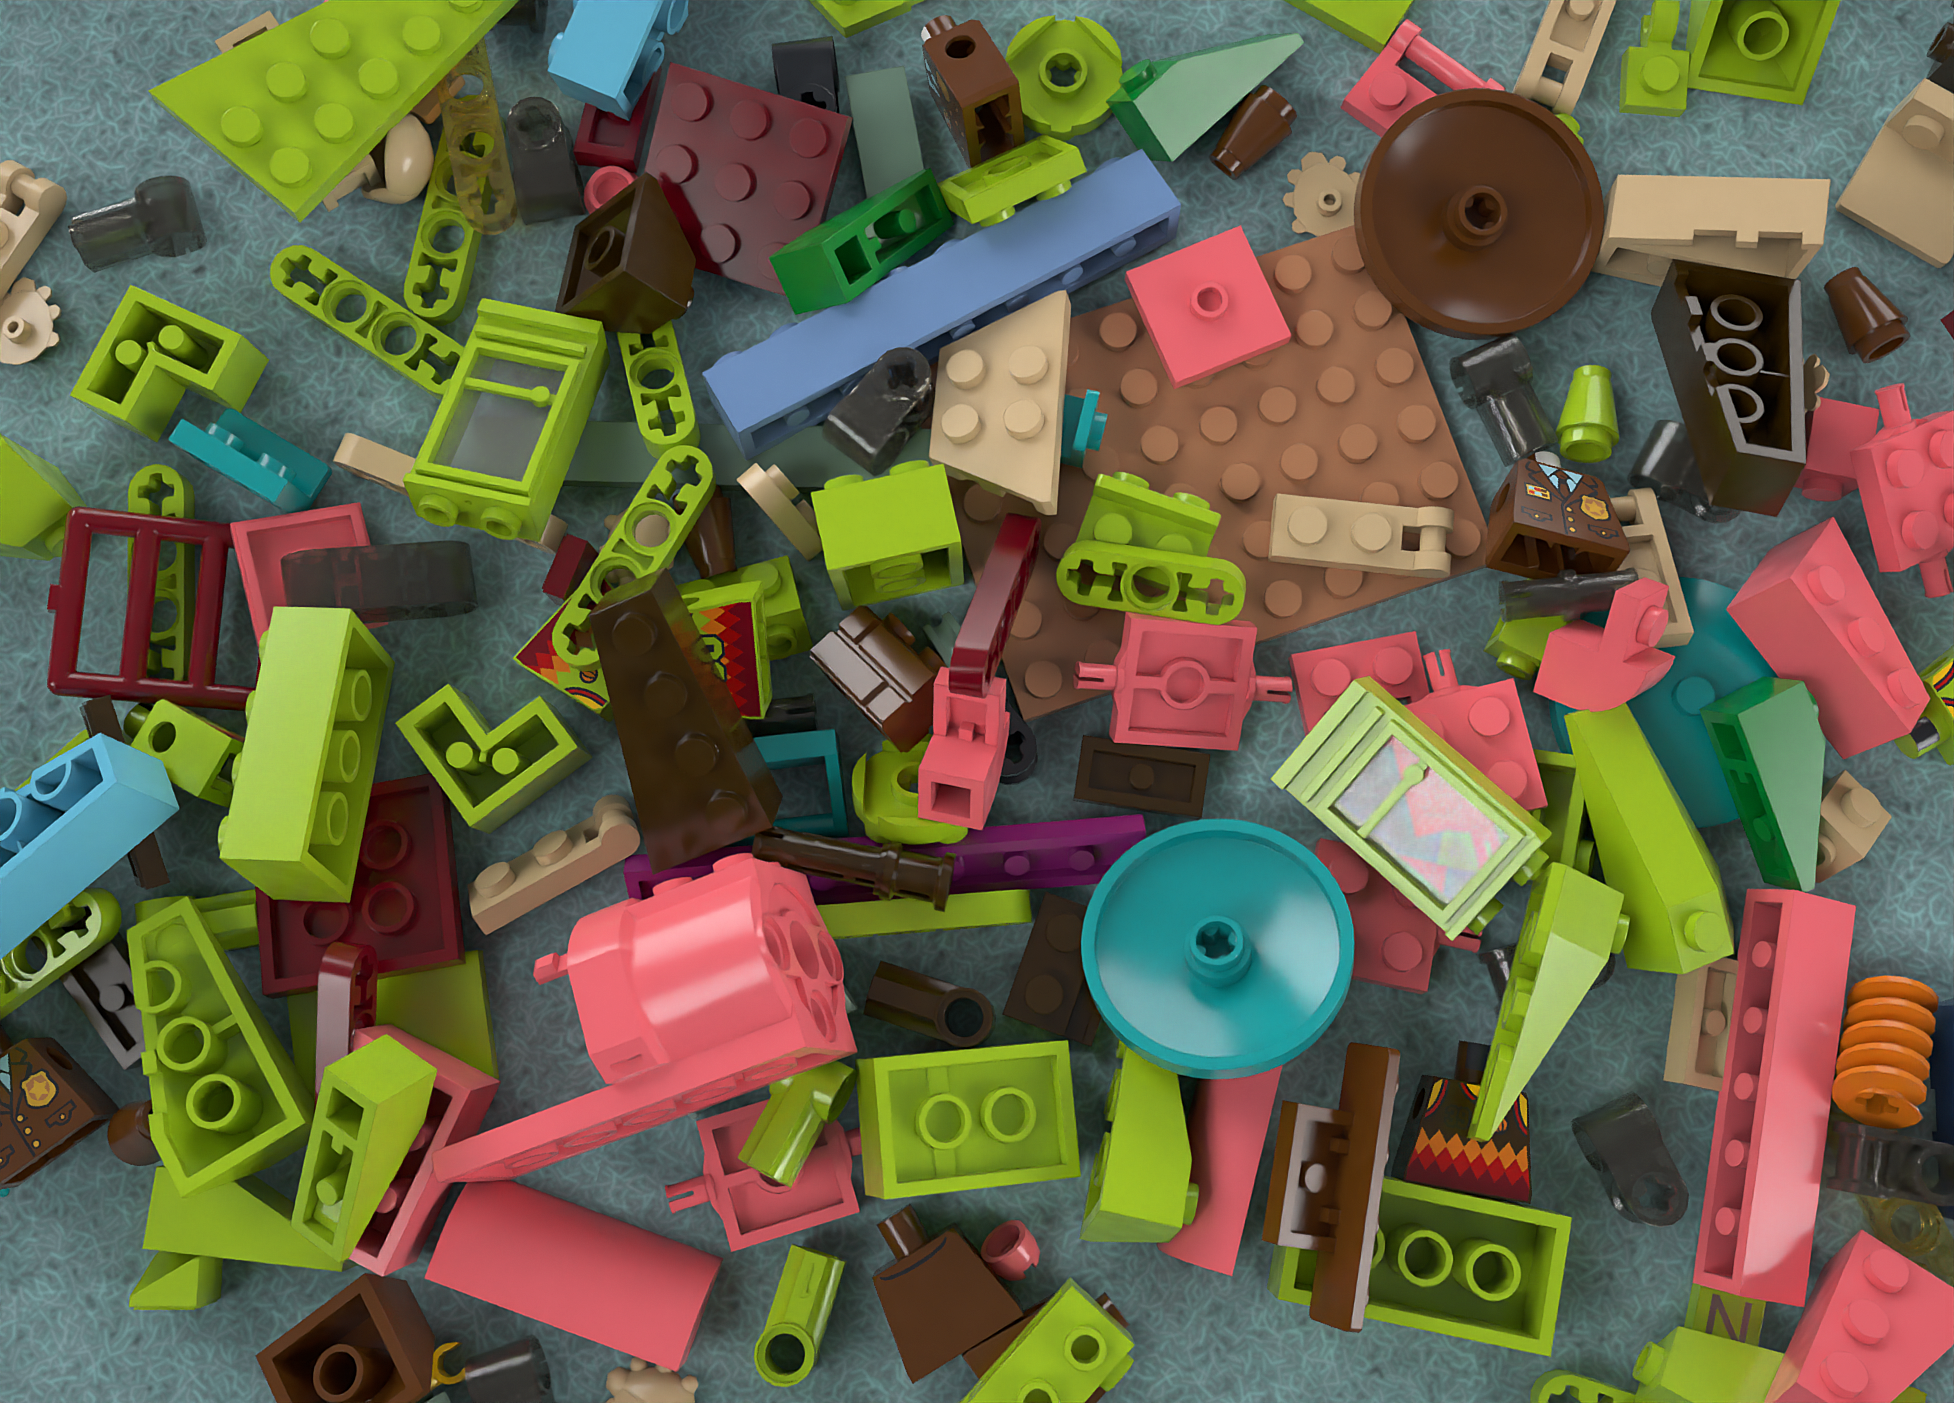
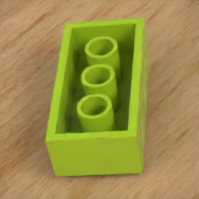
M274 606L269 630L262 634L259 643L261 668L256 690L249 694L246 702L245 713L248 727L243 750L237 754L232 766L234 792L229 815L223 818L218 830L219 859L273 900L350 903L395 661L352 609Z
M1384 1175L1378 1212L1379 1229L1374 1241L1369 1276V1300L1365 1308L1364 1318L1551 1357L1572 1217L1549 1209L1472 1193L1405 1182ZM1274 1244L1267 1289L1278 1300L1310 1306L1318 1251Z

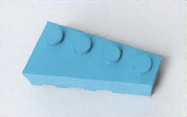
M573 0L574 12L565 32H560L555 36L550 46L548 73L564 95L594 105L603 111L612 112L618 117L630 121L632 111L654 71L655 73L657 72L664 60V44L660 41L665 33L673 35L675 32L679 33L689 15L688 0Z
M99 733L35 769L32 772L31 781L28 785L17 791L7 787L0 789V960L179 810L163 761Z

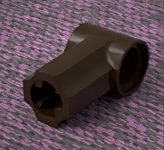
M882 960L873 976L863 1012L865 1016L963 1048H973L982 1045L990 1038L996 1024L994 1006L985 995L975 989L965 988ZM965 999L974 1000L982 1008L984 1015L983 1024L974 1035L959 1037L950 1029L948 1023L949 1012L958 1001Z

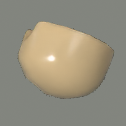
M408 113L369 152L382 181L372 187L368 182L362 185L361 192L363 197L387 204H404L416 198L423 191L430 180L435 159L430 136L417 117Z

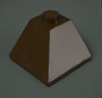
M645 172L575 225L555 308L556 313L601 321L604 331L650 334L671 319L677 320L681 318L689 309L694 298V288L691 285L696 258L654 176Z

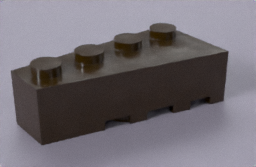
M1672 259L1651 310V320L1709 503L1713 506L1777 517L1806 465L1801 280Z
M667 567L608 591L590 613L589 619L653 875L772 828L783 796Z

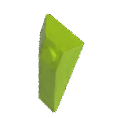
M1625 702L1618 707L1605 711L1590 712L1589 709L1564 715L1606 885L1624 894L1620 913L1630 916L1629 929L1623 946L1627 968L1686 974L1733 954L1734 925L1719 866L1627 703Z
M1552 862L1532 882L1467 1136L1469 1139L1479 1142L1490 1140L1607 963L1610 952L1619 955L1623 949L1630 923V916L1620 913L1624 894L1568 865Z
M186 896L126 930L135 1007L141 1010L146 1050L141 1052L143 1075L149 1076L153 1114L148 1115L151 1139L180 1198L192 1197L269 1168L308 1145L314 1119L315 1102L297 1068L192 898Z
M1118 1038L1116 1058L1123 1059L1122 1069L1116 1068L1103 1111L1105 1120L1113 1122L1111 1133H1104L1099 1153L1095 1152L1079 1239L1090 1242L1169 1243L1182 1229V1224H1192L1199 1194L1198 1184L1189 1182L1192 1157L1177 1073L1158 1067L1143 1059Z

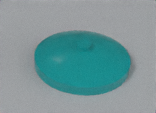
M1678 577L1694 633L1688 645L1656 648L1675 656L1671 668L1656 685L1626 703L1697 829H1703L1731 822L1740 817L1699 709L1763 676L1779 677L1726 610L1737 595V591L1703 579ZM1607 597L1595 605L1581 620L1605 629L1611 609L1609 598ZM1549 699V713L1557 745L1561 753L1574 755L1564 715L1578 710Z
M1202 819L1174 825L1150 835L1126 851L1110 867L1096 887L1087 907L1081 936L1083 969L1096 1008L1107 1026L1117 1038L1143 1059L1171 1072L1194 1078L1234 1079L1248 1077L1269 1071L1300 1055L1317 1041L1336 1018L1348 993L1354 967L1355 943L1350 910L1341 888L1328 868L1311 851L1288 835L1270 827L1236 819Z

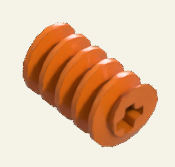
M1884 975L1866 978L1855 983L1848 991L1847 1011L1843 1019L1844 1033L1840 1037V1056L1836 1062L1837 1077L1833 1081L1832 1098L1838 1108L1849 1117L1865 1125L1884 1129L1906 1128L1916 1125L1923 1119L1919 1109L1915 1106L1926 1101L1927 1087L1923 1081L1929 1078L1930 1064L1926 1058L1932 1055L1933 1041L1929 1036L1935 1032L1936 1018L1932 1014L1938 1010L1939 996L1932 988L1920 981L1906 977Z

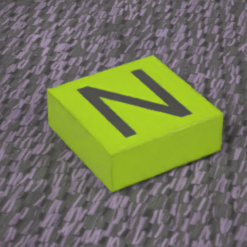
M1692 1283L1684 1327L1758 1346L1767 1301L1737 1296Z

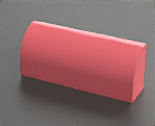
M1283 1065L1248 1077L1234 1079L1197 1078L1186 1123L1192 1157L1189 1182L1196 1183L1199 1186L1197 1208L1191 1225L1182 1224V1229L1169 1243L1156 1244L1163 1253L1182 1261L1232 1276Z
M511 1180L467 1182L457 1198L444 1225L424 1279L677 1372L687 1361L723 1258Z

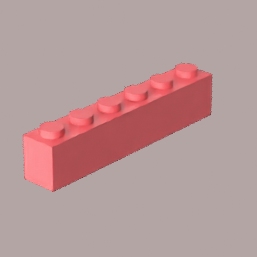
M1747 889L1737 957L1739 966L1722 1091H1719L1692 1283L1747 1298L1804 1307L1852 944L1856 912L1855 905L1798 890Z

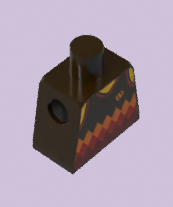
M1459 1040L1454 1079L1430 1075L1421 1076L1393 1162L1391 1177L1405 1182L1531 1204L1532 1181L1527 1093L1521 1092L1489 1141L1479 1142L1467 1138L1491 1045Z

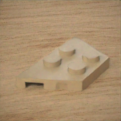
M1066 290L1056 291L940 348L929 459L933 466L944 464L946 475L958 480H973L980 485L981 489L1004 497L1007 492L1030 501L1034 504L1036 511L1045 515L1057 514L1071 303Z

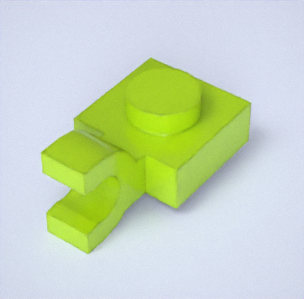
M1654 0L1651 6V15H1643L1641 18L1640 47L1629 46L1621 57L1619 113L1680 117L1686 110L1690 51L1672 50V41L1679 20L1680 1Z

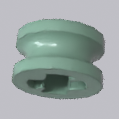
M949 611L942 615V623L939 626L932 627L927 624L922 627L924 636L932 650L948 668H950L953 648L961 629Z

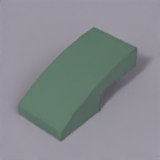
M904 66L844 76L867 199L924 170Z

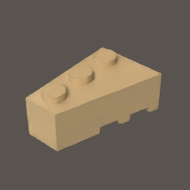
M1618 175L1603 200V236L1599 253L1591 271L1661 287L1672 259L1796 279L1824 244L1831 179Z

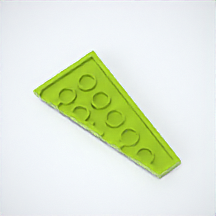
M328 0L148 90V92L160 107L301 223L387 135V132L396 126L519 0Z

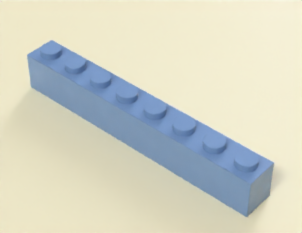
M1143 149L1124 158L1115 157L1101 164L1093 174L1071 184L1072 187L1066 192L1047 200L1038 201L1015 212L1008 219L988 226L963 240H950L940 246L932 256L910 267L903 266L891 270V272L882 277L879 283L869 287L850 302L825 308L824 311L800 323L785 324L776 329L769 339L743 352L734 351L724 355L716 361L712 368L702 372L711 403L747 461L780 444L808 426H814L938 362L940 348L1056 291L1066 290L1067 294L1175 239L1181 203Z

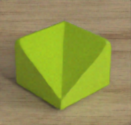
M159 1251L131 1293L129 1307H134L133 1310H196L217 1302L221 1298L223 1258Z

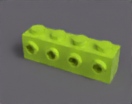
M1069 1277L959 1403H1085L1099 1386L1108 1392L1124 1377L1134 1362V1359L1127 1353L1135 1344L1131 1334Z

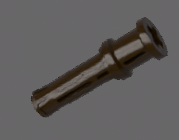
M772 826V828L755 834L751 853L756 859L765 862H779L781 867L806 875L874 888L873 894L879 895V899L890 901L896 895L933 903L936 911L945 912L956 862V854L946 852L942 858L903 850L901 842L891 841L890 844L884 843L883 847L880 848L807 832L783 829L777 826Z

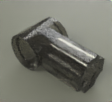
M178 176L150 178L135 188L134 198L71 218V225L68 226L74 247L80 254L84 265L94 273L150 254L167 258L179 257L186 254L185 248L189 247L191 253L203 248L207 242L191 184L185 178Z
M1511 333L1450 359L1449 370L1452 382L1456 389L1463 388V391L1458 392L1462 402L1470 409H1477L1505 467L1514 465L1516 461L1526 459L1536 452L1545 451L1559 441L1531 386L1533 369L1528 353L1522 342Z

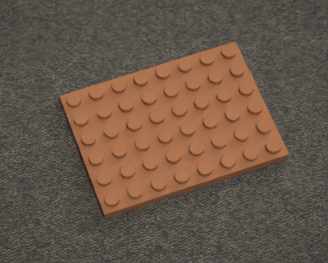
M1354 225L1255 257L1292 335L1289 343L1177 389H1174L1133 298L1070 318L1065 394L1085 399L1087 389L1100 392L1097 412L1108 414L1099 452L1087 449L1082 468L1060 463L1056 515L1040 513L1036 511L1032 502L1006 492L1004 497L981 489L980 485L973 480H958L946 475L962 548L976 588L1006 514L1015 513L1041 519V537L1036 563L1001 657L1021 718L1025 723L1111 694L1110 690L1075 689L1073 674L1076 671L1074 667L1077 661L1082 663L1114 664V659L1121 649L1126 611L1074 603L1062 594L1056 581L1057 568L1063 554L1077 540L1093 495L1098 474H1105L1110 477L1113 476L1114 472L1133 474L1147 481L1150 485L1149 490L1172 498L1174 493L1177 492L1200 497L1210 504L1209 510L1221 515L1206 557L1230 561L1242 571L1246 580L1245 599L1241 611L1232 620L1251 621L1257 627L1255 645L1486 568L1485 554L1488 527L1405 315L1384 297L1369 275L1359 252ZM938 362L904 379L921 429H932ZM1276 494H1287L1412 508L1435 506L1451 509L1454 511L1453 532L1446 534L1445 552L1451 555L1450 576L1444 578H1424L1268 561L1273 500ZM1402 532L1401 550L1419 551L1420 534ZM1080 563L1078 569H1071L1081 573V583L1086 585H1092L1098 575L1116 577L1112 590L1121 591L1120 583L1122 576L1097 573L1092 566ZM1211 579L1206 589L1195 588L1208 592V602L1212 604H1221L1224 595H1234L1224 591V581L1220 579ZM1133 581L1136 589L1145 596L1157 597L1166 592ZM1177 596V600L1186 601V598Z

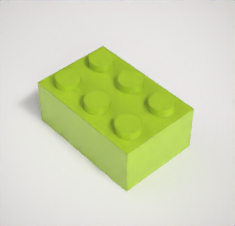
M925 460L909 461L892 467L889 470V476L864 481L861 475L840 476L827 481L824 484L825 490L811 492L827 571L842 611L857 608L859 605L868 606L964 584L962 544L944 464L929 467L928 461Z

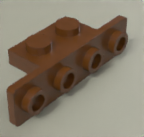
M1354 1042L1349 1043L1347 1047L1338 1110L1282 1100L1262 1240L1280 1246L1317 1250L1309 1309L1310 1318L1345 1332L1360 1333L1363 1326L1365 1308L1369 1300V1276L1375 1236L1379 1229L1378 1212L1384 1170L1389 1158L1388 1141L1394 1098L1399 1087L1400 1051L1394 1048Z

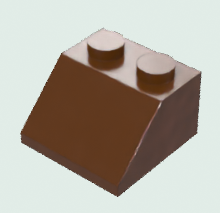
M364 1273L255 1356L277 1403H416L431 1391L435 1336L406 1280Z

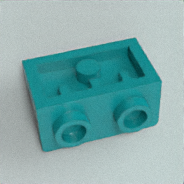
M232 408L225 409L216 424L210 422L205 431L181 419L168 438L170 442L197 461L287 514L308 511L332 475V469L326 463Z

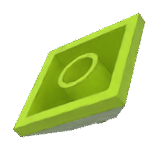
M1691 0L1685 51H1690L1688 88L1803 105L1841 0Z
M0 434V556L50 561L54 557H62L67 513L74 507H87V505L58 467Z

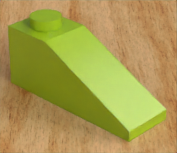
M388 1034L377 1038L325 1067L290 1226L338 1263L351 1256L424 1124L437 1073L435 1067Z
M165 1165L156 1166L142 1249L343 1272L359 1265L348 1258L338 1263L293 1229L290 1224L295 1203L253 1174L184 1199L180 1198Z

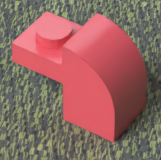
M1643 577L1616 590L1605 629L1577 619L1550 632L1533 692L1577 710L1589 709L1590 712H1598L1618 707L1656 685L1667 674L1675 659L1674 655L1653 648L1662 637L1667 626L1669 612L1663 609L1669 586Z
M941 667L934 682L933 735L918 769V818L983 830L999 784L1008 741L1010 712H1005L1006 679L994 677L989 692L984 699L950 693L948 685L950 668Z

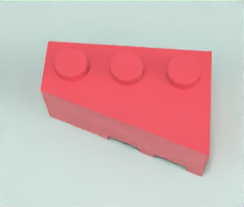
M1834 517L1770 549L1726 608L1779 678L1804 681L1807 690L1817 702L1819 708L1817 719L1821 730L1843 760L1911 733L1930 700L1923 682L1917 675Z
M390 1023L355 1030L352 1051L354 1052L377 1038L388 1034L435 1067L437 1073L424 1124L351 1256L348 1258L381 1277L417 1261L454 1183H437L430 1152L476 1136L501 1081Z
M1861 1229L1822 1268L1764 1403L1892 1402L1954 1345V1288Z

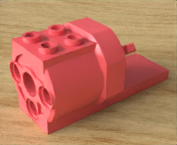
M751 853L735 854L713 864L714 873L693 880L691 877H680L662 882L652 889L653 897L645 900L629 898L580 918L570 935L567 954L559 956L555 952L535 960L533 976L541 985L569 974L589 1057L605 1083L612 1085L430 1152L437 1183L511 1180L857 1053L845 1010L842 959L838 947L829 934L814 903L806 874L781 867L779 862H765L756 859Z

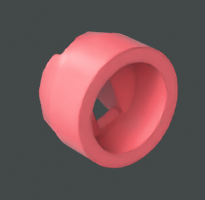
M1010 1220L997 1226L986 1237L981 1247V1256L999 1277L1009 1281H1020L1026 1278L1023 1272L1031 1265L1035 1268L1037 1267L1040 1250L1035 1237L1019 1220Z

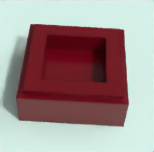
M567 533L561 541L543 583L542 592L555 604L562 606L580 586L599 553L588 541Z

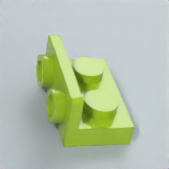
M1114 472L1112 477L1098 474L1093 495L1076 542L1081 540H1097L1206 557L1221 515L1209 510L1210 504L1200 497L1177 492L1174 493L1172 498L1149 490V483L1133 474ZM1082 559L1081 563L1093 567L1094 561ZM1117 563L1114 574L1122 576L1127 564ZM1156 567L1141 568L1133 575V581L1163 591H1167L1170 587L1167 575ZM1181 572L1182 582L1178 596L1186 598L1188 588H1195L1187 587L1191 574Z

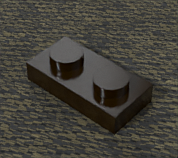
M1083 735L1073 801L1200 820L1203 812L1210 754L1152 745L1114 743L1112 739Z

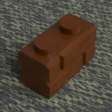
M859 605L839 623V630L837 632L831 631L810 650L811 655L809 657L830 683L901 753H908L929 733V727L933 726L934 682L940 668L948 667L929 647H926L919 654L910 646L916 639L894 614L890 612L884 619H880L867 605Z

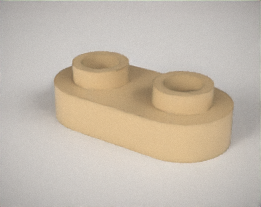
M754 463L736 479L808 562L823 550L815 511L804 499L796 506L792 504L791 500L799 494V491L775 464L764 472L757 463Z

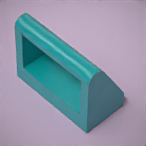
M826 729L753 738L769 770L826 764L832 813L775 819L773 826L831 838L849 836L840 739L836 730ZM755 834L722 848L753 845Z

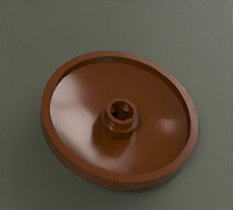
M1490 88L1459 89L1431 97L1411 108L1385 132L1372 149L1359 176L1355 193L1354 228L1356 241L1364 265L1375 285L1384 297L1406 317L1422 327L1453 338L1466 340L1503 338L1530 329L1550 317L1577 293L1587 279L1599 253L1603 236L1604 203L1597 172L1582 143L1562 120L1546 108L1523 96Z

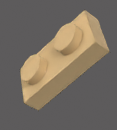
M1722 958L1686 974H1677L1663 1081L1711 1091H1722L1739 961Z

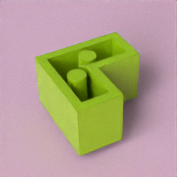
M130 284L70 396L104 419L154 442H158L186 389L241 413L269 359L243 335Z
M448 683L395 722L468 825L488 834L499 828L593 758L558 709L541 696H538L493 730L470 697Z

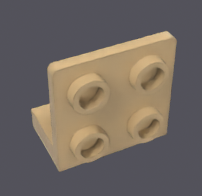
M1924 78L1891 111L1838 199L1835 208L1845 216L1936 268L1945 266L1954 255V94Z

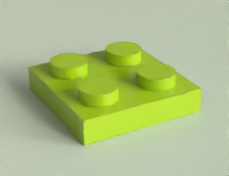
M1043 134L937 184L949 210L971 224L979 222L982 227L1000 223L1014 215L1016 211L1013 205L1036 196V199L1039 201L1047 200L1066 192L1072 187L1070 179L1087 172L1078 147Z

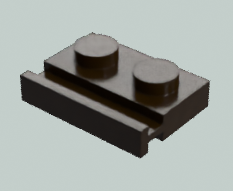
M1045 892L1002 1015L1091 1047L1102 1016L1091 996L1082 962L1081 936L1087 906Z

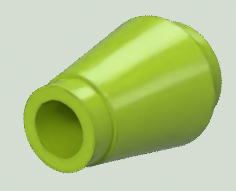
M1585 365L1575 369L1573 372V380L1570 384L1554 435L1556 442L1560 445V454L1568 460L1579 463H1596L1606 460L1612 454V447L1619 442V430L1611 383L1612 373L1603 366Z

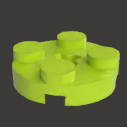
M1056 15L1038 18L1023 27L1009 44L1005 60L1019 81L1023 124L1037 133L1046 134L1061 141H1068L1074 136L1083 135L1098 128L1111 116L1113 112L1106 103V100L1122 87L1119 79L1123 75V62L1121 51L1114 38L1095 21L1080 16H1075V21L1066 19L1055 21ZM1055 66L1061 71H1065L1070 67L1074 68L1077 71L1073 79L1074 84L1068 87H1058L1052 84L1050 69Z
M927 734L908 753H901L888 740L882 742L881 752L874 754L868 761L865 753L857 761L852 773L853 806L856 815L864 823L865 834L871 840L877 843L896 841L904 844H928L934 842L951 844L962 840L967 835V827L918 818V793L908 792L911 784L918 783V769L932 734Z

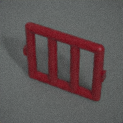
M82 506L69 510L65 523L58 585L50 584L47 605L48 612L55 613L47 674V688L49 691L57 696L96 699L110 695L114 701L156 704L161 699H165L185 707L245 712L248 696L252 691L256 690L261 668L259 653L255 687L215 684L229 548L235 549L230 531V523ZM93 534L134 538L119 675L77 671ZM161 541L202 545L188 681L146 677Z

